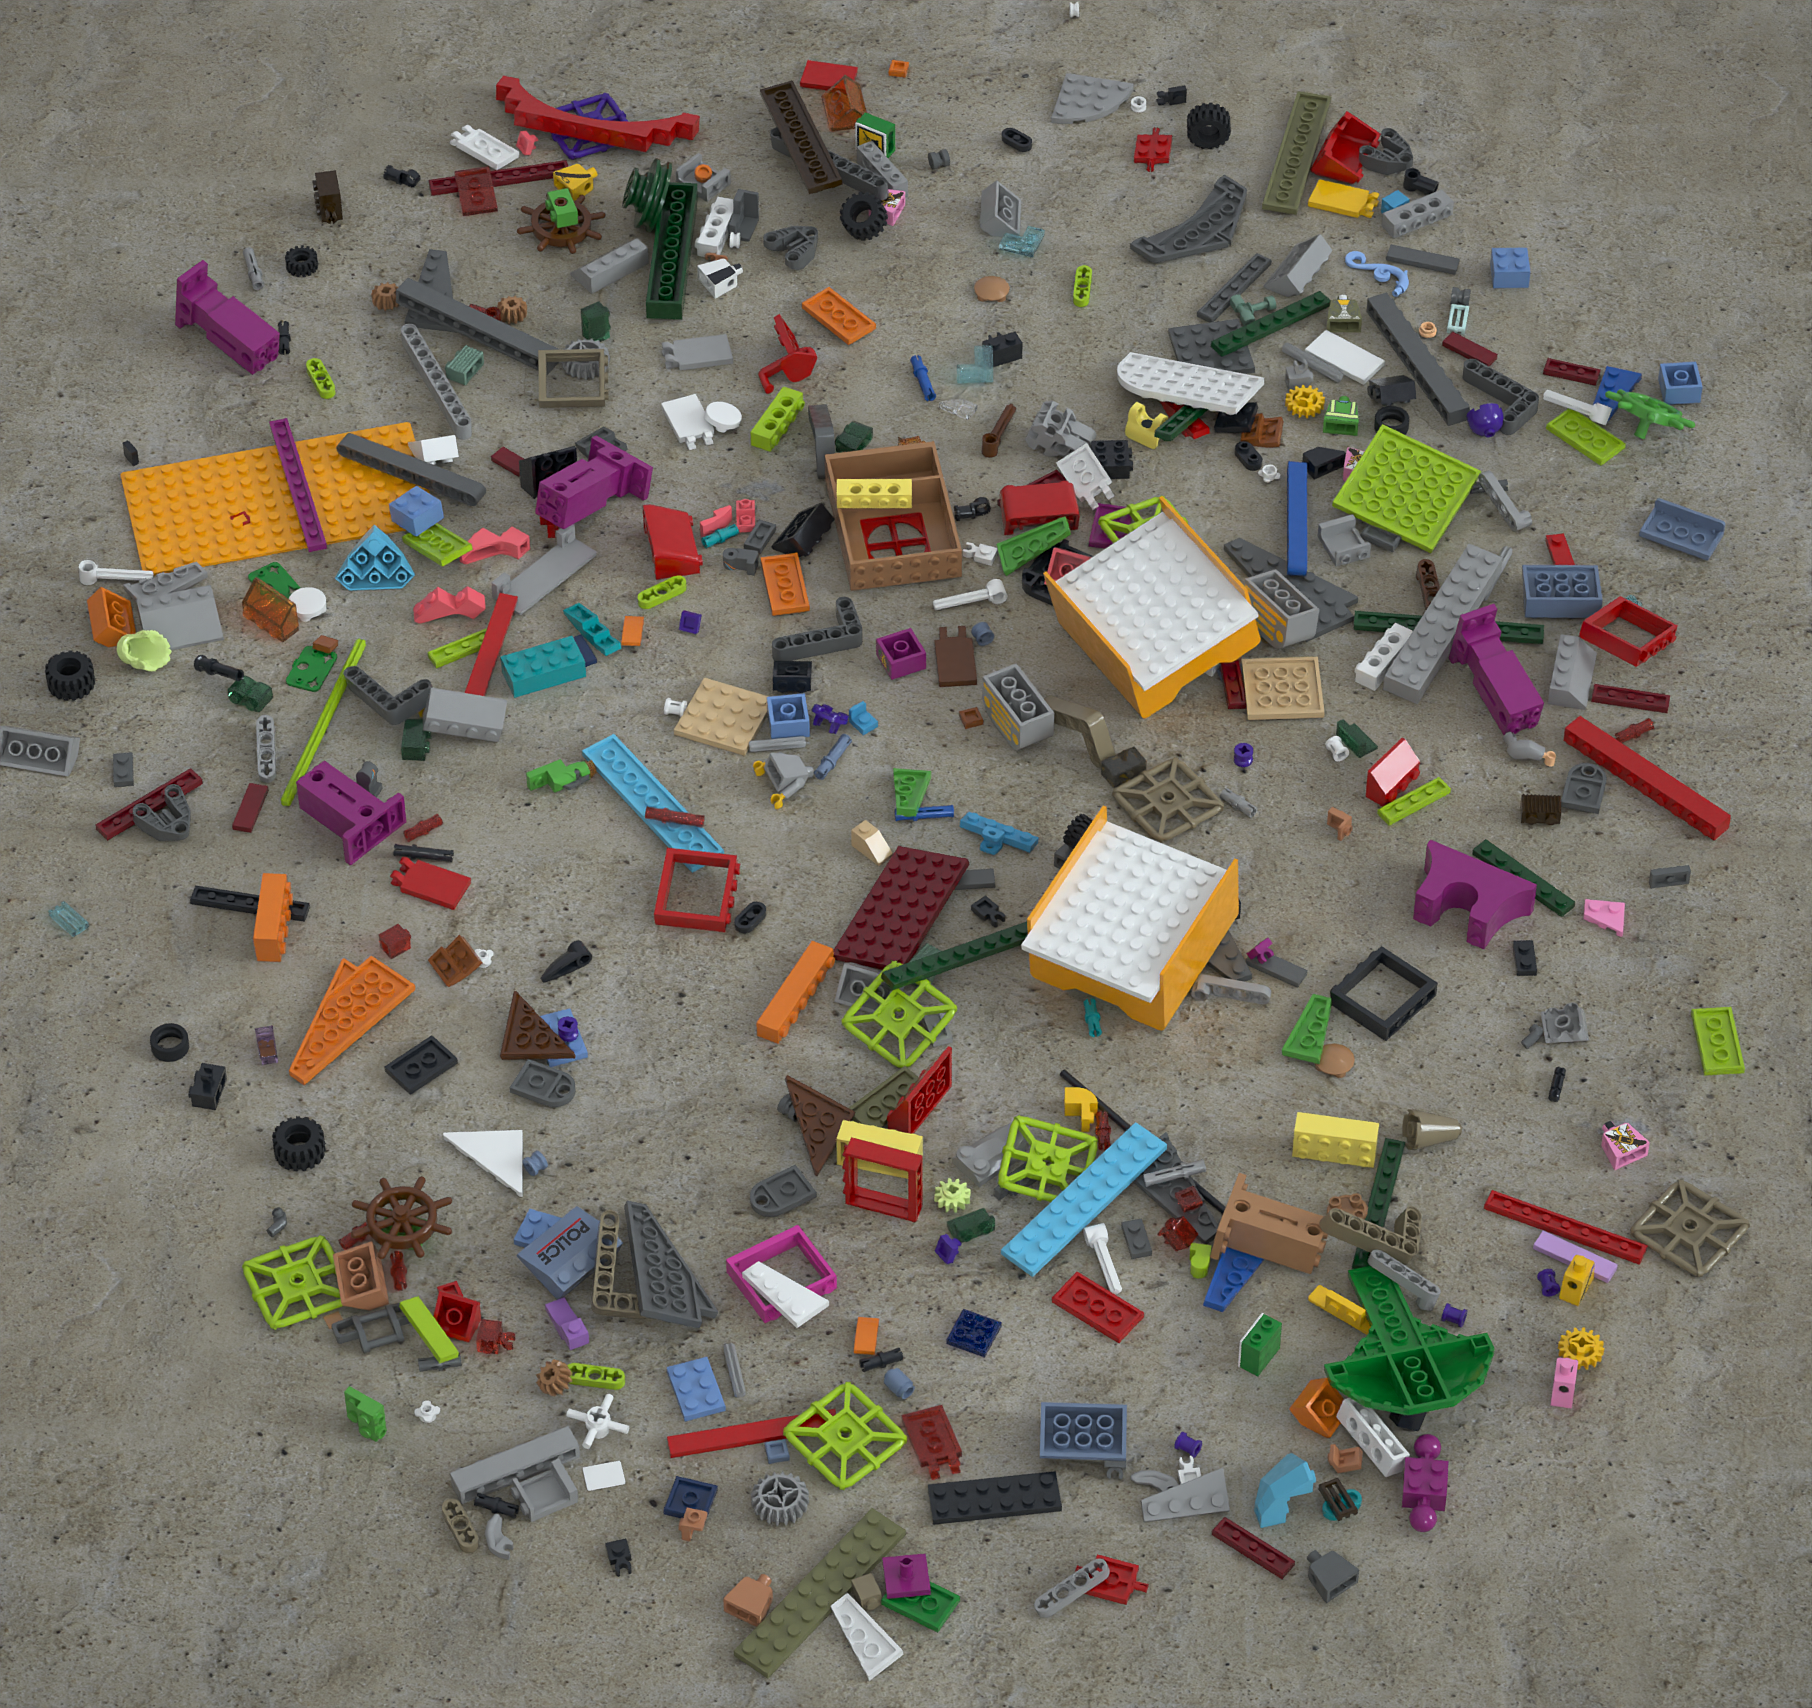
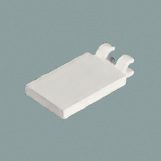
M465 125L462 129L466 132L462 135L458 131L451 133V136L455 138L450 141L451 145L456 146L495 170L519 158V151L481 129L474 130L471 126Z
M696 394L661 403V408L679 443L685 442L689 450L696 449L694 442H696L697 438L702 437L706 446L713 444L711 437H713L714 428L712 424L704 420L705 411Z
M1087 443L1056 462L1066 480L1073 484L1075 494L1081 503L1087 500L1092 510L1099 506L1094 497L1102 491L1108 500L1114 497L1108 486L1112 481Z

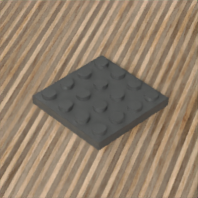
M1239 319L1168 328L1169 338L1177 361L1242 374L1255 373V365L1248 345L1223 357L1210 347L1211 341L1241 328Z

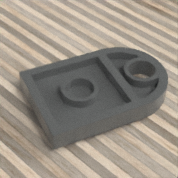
M1580 763L1573 766L1568 772L1561 799V807L1599 814L1607 780L1603 769L1591 763ZM1590 771V772H1592L1593 774L1588 775V774H1585L1584 772Z
M530 1059L526 1061L509 1087L510 1093L548 1107L564 1106L572 1101L576 1093L575 1081L568 1073ZM562 1090L569 1091V1093L567 1094H561L559 1092Z
M793 1165L757 1183L750 1192V1204L752 1209L759 1215L776 1217L816 1198L817 1192L799 1168ZM760 1200H764L767 1202L764 1205L757 1204V1202Z

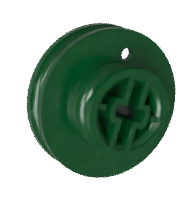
M655 158L645 175H640L638 168L634 167L625 189L622 208L626 209L629 205L634 206L636 212L634 228L639 229L644 225L647 232L653 230L667 194L672 173V163L667 162L665 165H661L660 159Z

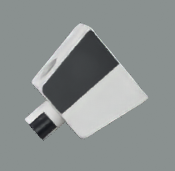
M719 259L697 266L698 280L715 299L737 286V275L743 273L739 263L731 266L726 259Z

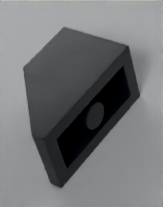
M1316 447L1303 453L1302 462H1307V472L1315 480L1344 467L1346 453L1341 450Z

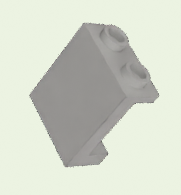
M698 153L676 169V183H698V197L708 202L731 184L730 170L724 168L718 172L710 167L712 169L711 179L705 183L697 181L694 176L695 168L698 165L705 164L702 162V155Z
M1353 514L1319 523L1318 538L1335 566L1370 557L1371 544L1369 542L1365 543L1355 528L1356 519Z
M559 1458L551 1461V1470L520 1483L516 1477L512 1479L513 1487L510 1488L512 1496L515 1500H519L523 1515H528L531 1522L578 1503L577 1488Z

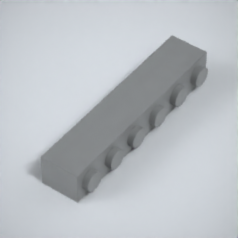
M569 1426L556 1429L552 1433L536 1437L532 1441L516 1445L514 1448L504 1452H498L494 1456L478 1460L464 1468L456 1469L450 1473L451 1486L461 1504H464L478 1497V1492L487 1495L512 1485V1479L515 1477L518 1481H522L552 1469L551 1461L559 1458L561 1463L564 1464L579 1458V1444Z

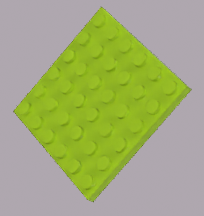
M1382 424L1333 500L1332 507L1349 515L1353 514L1355 518L1370 525L1402 537V540L1432 553L1478 480L1481 471Z

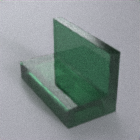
M1344 719L1337 722L1336 736H1339L1341 741L1358 758L1378 749V746L1355 723L1349 725Z

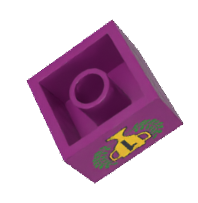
M911 628L876 639V655L891 680L926 669V652Z

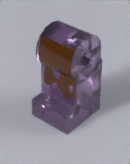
M273 1025L255 1028L256 1042L262 1065L278 1063Z

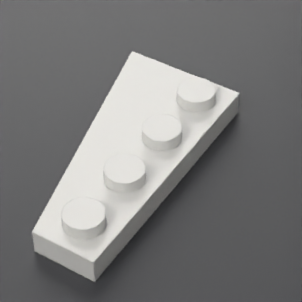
M759 1261L742 1272V1277L796 1328L829 1306L827 1299Z
M848 1593L831 1605L832 1612L869 1681L904 1655L903 1650Z

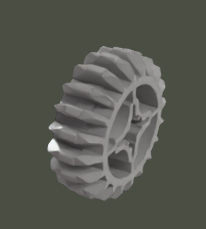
M586 338L584 340L577 339V342L571 341L570 345H566L565 349H563H604V354L608 355L609 366L610 355L608 348L605 347L604 343L600 344L599 340L593 341L592 338L590 340H586ZM599 361L561 362L563 370L570 374L572 378L577 376L578 380L581 378L586 380L587 378L594 379V376L599 377Z
M774 1471L772 1476L766 1474L764 1479L759 1478L758 1484H754L751 1493V1505L755 1514L760 1515L761 1521L767 1519L768 1524L775 1522L778 1526L780 1522H783L787 1525L788 1521L795 1523L796 1518L801 1519L803 1513H806L809 1504V1491L805 1483L800 1482L799 1476L793 1478L792 1473L785 1475L783 1471L780 1475H777Z

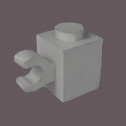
M1306 359L1303 360L1302 365H1298L1297 361H1294L1293 366L1286 367L1285 382L1288 392L1290 389L1295 390V386L1301 388L1304 385L1305 388H1308L1311 382H1313L1312 371L1309 372Z

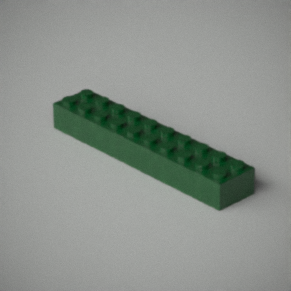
M669 182L667 194L656 224L646 297V318L682 320L698 204V183Z

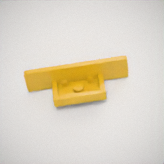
M1318 1285L1308 1296V1301L1364 1334L1367 1335L1371 1326L1365 1315V1309L1322 1285Z

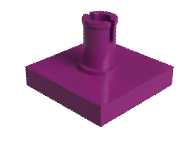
M926 1553L882 1557L887 1599L931 1595Z

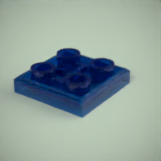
M963 1309L946 1339V1344L985 1358L1002 1327V1322Z

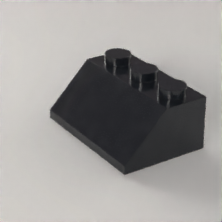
M822 503L798 512L771 547L773 550L783 554L798 553V557H806L813 551L812 547L822 540L821 536L831 529V524L835 518Z

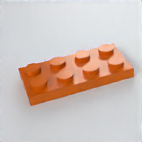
M830 287L802 302V309L848 345L876 329V323Z
M798 553L760 557L772 616L810 611Z

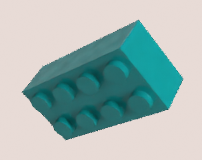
M573 636L500 657L502 674L514 698L586 677L585 660Z

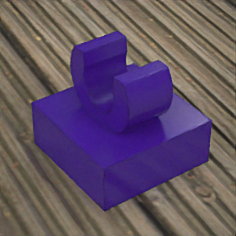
M686 610L682 611L679 630L693 634L699 633L702 615Z
M947 1234L941 1235L935 1252L947 1265L953 1263L955 1256L959 1253L958 1248L962 1243L957 1238L951 1239Z

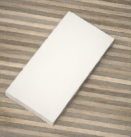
M1325 330L1305 349L1306 353L1363 385L1385 365V360L1328 330Z

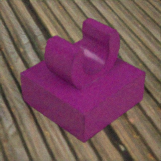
M1267 937L1246 954L1251 960L1257 956L1258 961L1263 964L1267 961L1264 954L1268 958L1274 955L1273 951L1268 948L1273 943Z

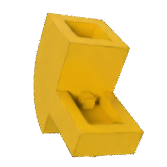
M1065 1087V1116H1081V1132H1090V1124H1094V1116H1097L1098 1101L1096 1096L1084 1088Z

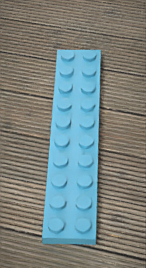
M615 734L582 750V756L668 848L724 854L722 847ZM683 863L692 873L705 866Z
M1135 1122L1001 1249V1255L1033 1277L1167 1149V1144Z

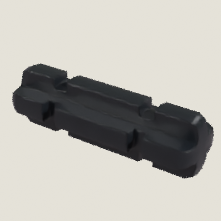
M1558 1066L1555 1068L1548 1097L1550 1101H1559L1566 1072L1564 1067Z

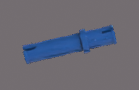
M914 355L910 359L914 369L913 374L918 379L925 400L929 401L930 399L932 401L936 398V394L927 375L928 370L923 365L921 356L917 355L916 357Z
M953 805L919 807L917 815L912 817L897 815L896 809L894 811L895 821L954 817Z

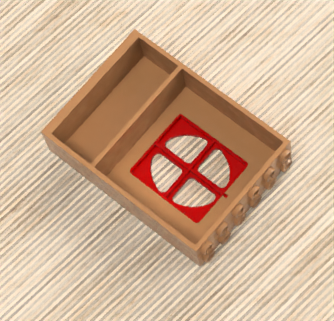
M934 441L825 455V483L833 517L835 518L834 521L851 591L962 577V549ZM837 479H912V508H837ZM897 523L910 525L917 529L923 537L899 540L895 525ZM882 525L889 527L892 541L868 543L871 533L876 528ZM925 546L924 553L902 555V547ZM893 549L896 556L875 559L870 552Z

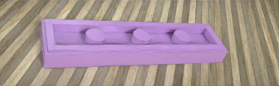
M1542 1231L1533 1245L1534 1250L1567 1265H1570L1575 1255H1581L1594 1261V1277L1606 1283L1610 1281L1618 1267V1264L1545 1231Z

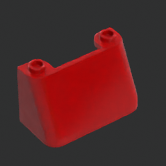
M1346 111L1329 132L1310 171L1315 175L1350 184L1359 183L1364 175L1361 169L1363 165L1359 161V149L1365 145L1376 149L1380 144L1378 139L1381 133Z
M1069 481L1023 486L1006 485L1000 490L999 497L1004 535H1013L1014 529L1018 527L1019 530H1023L1025 525L1047 524L1064 516L1068 520L1070 530H1078L1079 509L1074 486Z
M642 505L643 528L645 534L648 535L651 547L652 561L655 566V579L671 578L677 575L700 574V566L703 565L702 555H698L691 528L693 526L692 515H688V512L662 506Z

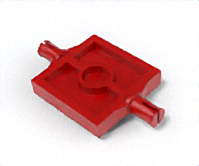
M1156 127L1153 128L1152 135H1137L1134 163L1147 164L1148 172H1150V168L1151 172L1154 171L1155 164L1169 163L1172 135H1159L1160 129L1158 127L1157 129Z
M1097 1554L1096 1559H1104L1106 1561L1110 1574L1104 1581L1085 1594L1127 1605L1130 1594L1134 1590L1147 1593L1149 1584L1138 1582L1136 1578L1139 1565ZM1077 1565L1075 1572L1081 1569L1082 1567ZM1098 1567L1096 1571L1101 1572L1102 1569Z

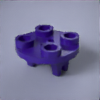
M814 704L811 709L816 714L813 725L820 726L824 718L830 720L829 733L836 734L841 724L846 725L848 723L849 715L843 712L836 713L832 711L833 708L826 704H822V706Z

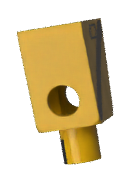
M575 164L553 172L554 186L558 190L568 188L573 201H575L579 195L585 196L593 190V178L597 177L598 174L594 167L585 170L580 164Z
M1581 1255L1573 1257L1564 1274L1559 1299L1579 1306L1594 1279V1261ZM1572 1283H1576L1577 1288H1572Z

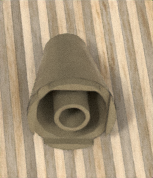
M1408 1109L1409 1114H1405L1403 1118L1402 1134L1403 1137H1407L1408 1143H1405V1146L1408 1150H1417L1456 1140L1462 1132V1126L1458 1120L1446 1116Z

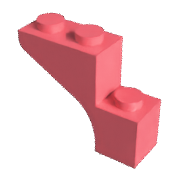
M511 527L499 537L487 529L481 528L467 541L472 544L473 550L460 556V562L469 564L500 554L520 559L530 550L529 535Z
M468 586L458 592L456 596L437 587L414 606V621L421 624L453 614L465 615L475 619L486 609L485 595Z

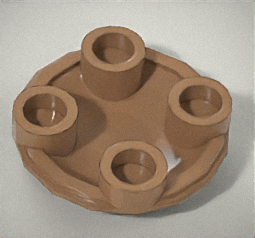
M986 276L975 283L974 290L979 301L1003 302L1006 300L1010 287L1003 278Z
M1336 1043L1326 1044L1323 1046L1320 1064L1315 1063V1068L1326 1074L1342 1078L1353 1067L1355 1062L1354 1054L1344 1045Z
M1357 1193L1331 1197L1327 1207V1213L1333 1208H1338L1364 1220L1368 1213L1366 1203L1362 1200L1361 1195Z

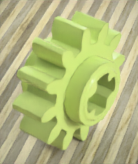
M948 1178L946 1184L940 1181V1187H935L934 1201L938 1202V1208L945 1206L946 1212L953 1209L956 1213L958 1207L964 1210L965 1204H970L971 1190L967 1188L966 1182L960 1185L959 1179L952 1182Z

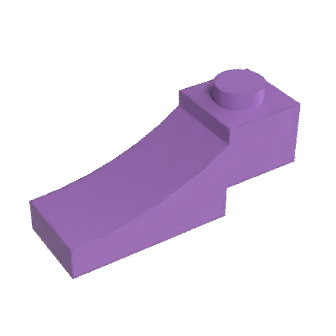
M565 1297L545 1304L546 1312L559 1336L566 1342L569 1350L589 1343V1333L581 1318L574 1314Z

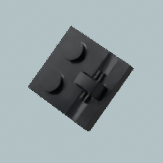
M1247 402L1237 414L1233 415L1219 411L1214 425L1215 433L1250 432L1258 411L1257 402Z

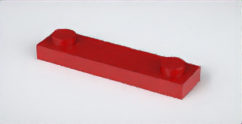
M1564 533L1546 535L1545 542L1553 565H1575Z

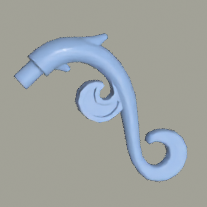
M1352 251L1346 255L1345 263L1347 266L1356 269L1374 270V278L1379 282L1388 281L1390 274L1396 276L1399 281H1396L1397 285L1392 291L1394 297L1403 294L1408 288L1407 270L1403 272L1400 268L1389 264H1365L1366 257L1359 251ZM1358 259L1361 261V264H1356L1352 260Z

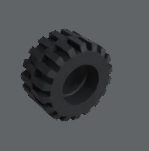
M1202 103L1201 106L1196 105L1195 109L1192 108L1190 110V113L1187 115V137L1191 143H1194V146H1200L1201 149L1219 148V145L1223 146L1225 141L1229 140L1231 124L1229 112L1226 111V108L1220 107L1217 103L1215 105L1213 103Z
M859 192L856 195L854 193L852 198L848 197L846 199L847 202L842 204L843 209H840V220L848 233L858 240L860 238L861 241H865L868 238V240H872L873 236L878 237V233L884 231L883 226L887 225L886 220L888 219L887 211L874 194ZM871 210V215L867 220L856 222L857 216L861 212Z
M73 650L63 651L59 655L55 654L53 658L48 660V664L45 666L47 686L51 695L56 696L57 699L63 698L64 701L72 699L74 701L77 698H84V695L90 694V691L94 689L95 676L93 664L86 654H81L79 651L73 652Z
M296 1116L294 1119L290 1117L287 1118L286 1122H280V1126H276L275 1132L272 1135L275 1159L281 1167L285 1166V1169H293L295 1172H298V1170L307 1171V1168H314L315 1164H319L321 1159L324 1158V1152H326L324 1132L321 1125L316 1124L314 1119L309 1120V1117L300 1118V1116ZM299 1142L305 1143V1144H302V1145H293V1144L299 1143Z

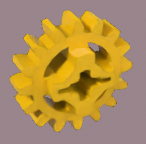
M1304 385L1301 388L1295 386V390L1290 389L1289 393H1286L1285 406L1287 411H1292V415L1298 414V418H1301L1302 415L1305 418H1308L1309 415L1315 417V413L1321 414V410H1324L1325 397H1323V392H1318V388L1312 389L1311 385L1308 388H1305Z
M1575 1327L1572 1333L1567 1330L1566 1335H1561L1558 1343V1355L1563 1358L1577 1360V1370H1580L1581 1366L1588 1370L1589 1365L1596 1367V1363L1601 1362L1604 1355V1342L1599 1341V1334L1593 1336V1330L1585 1332L1583 1327L1581 1331H1578Z

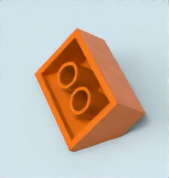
M100 587L87 600L93 640L98 644L114 647L117 646L122 636L136 633L131 601L103 587Z

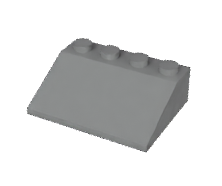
M211 585L136 600L142 630H155L162 634L163 638H166L167 642H169V649L171 650L224 640Z

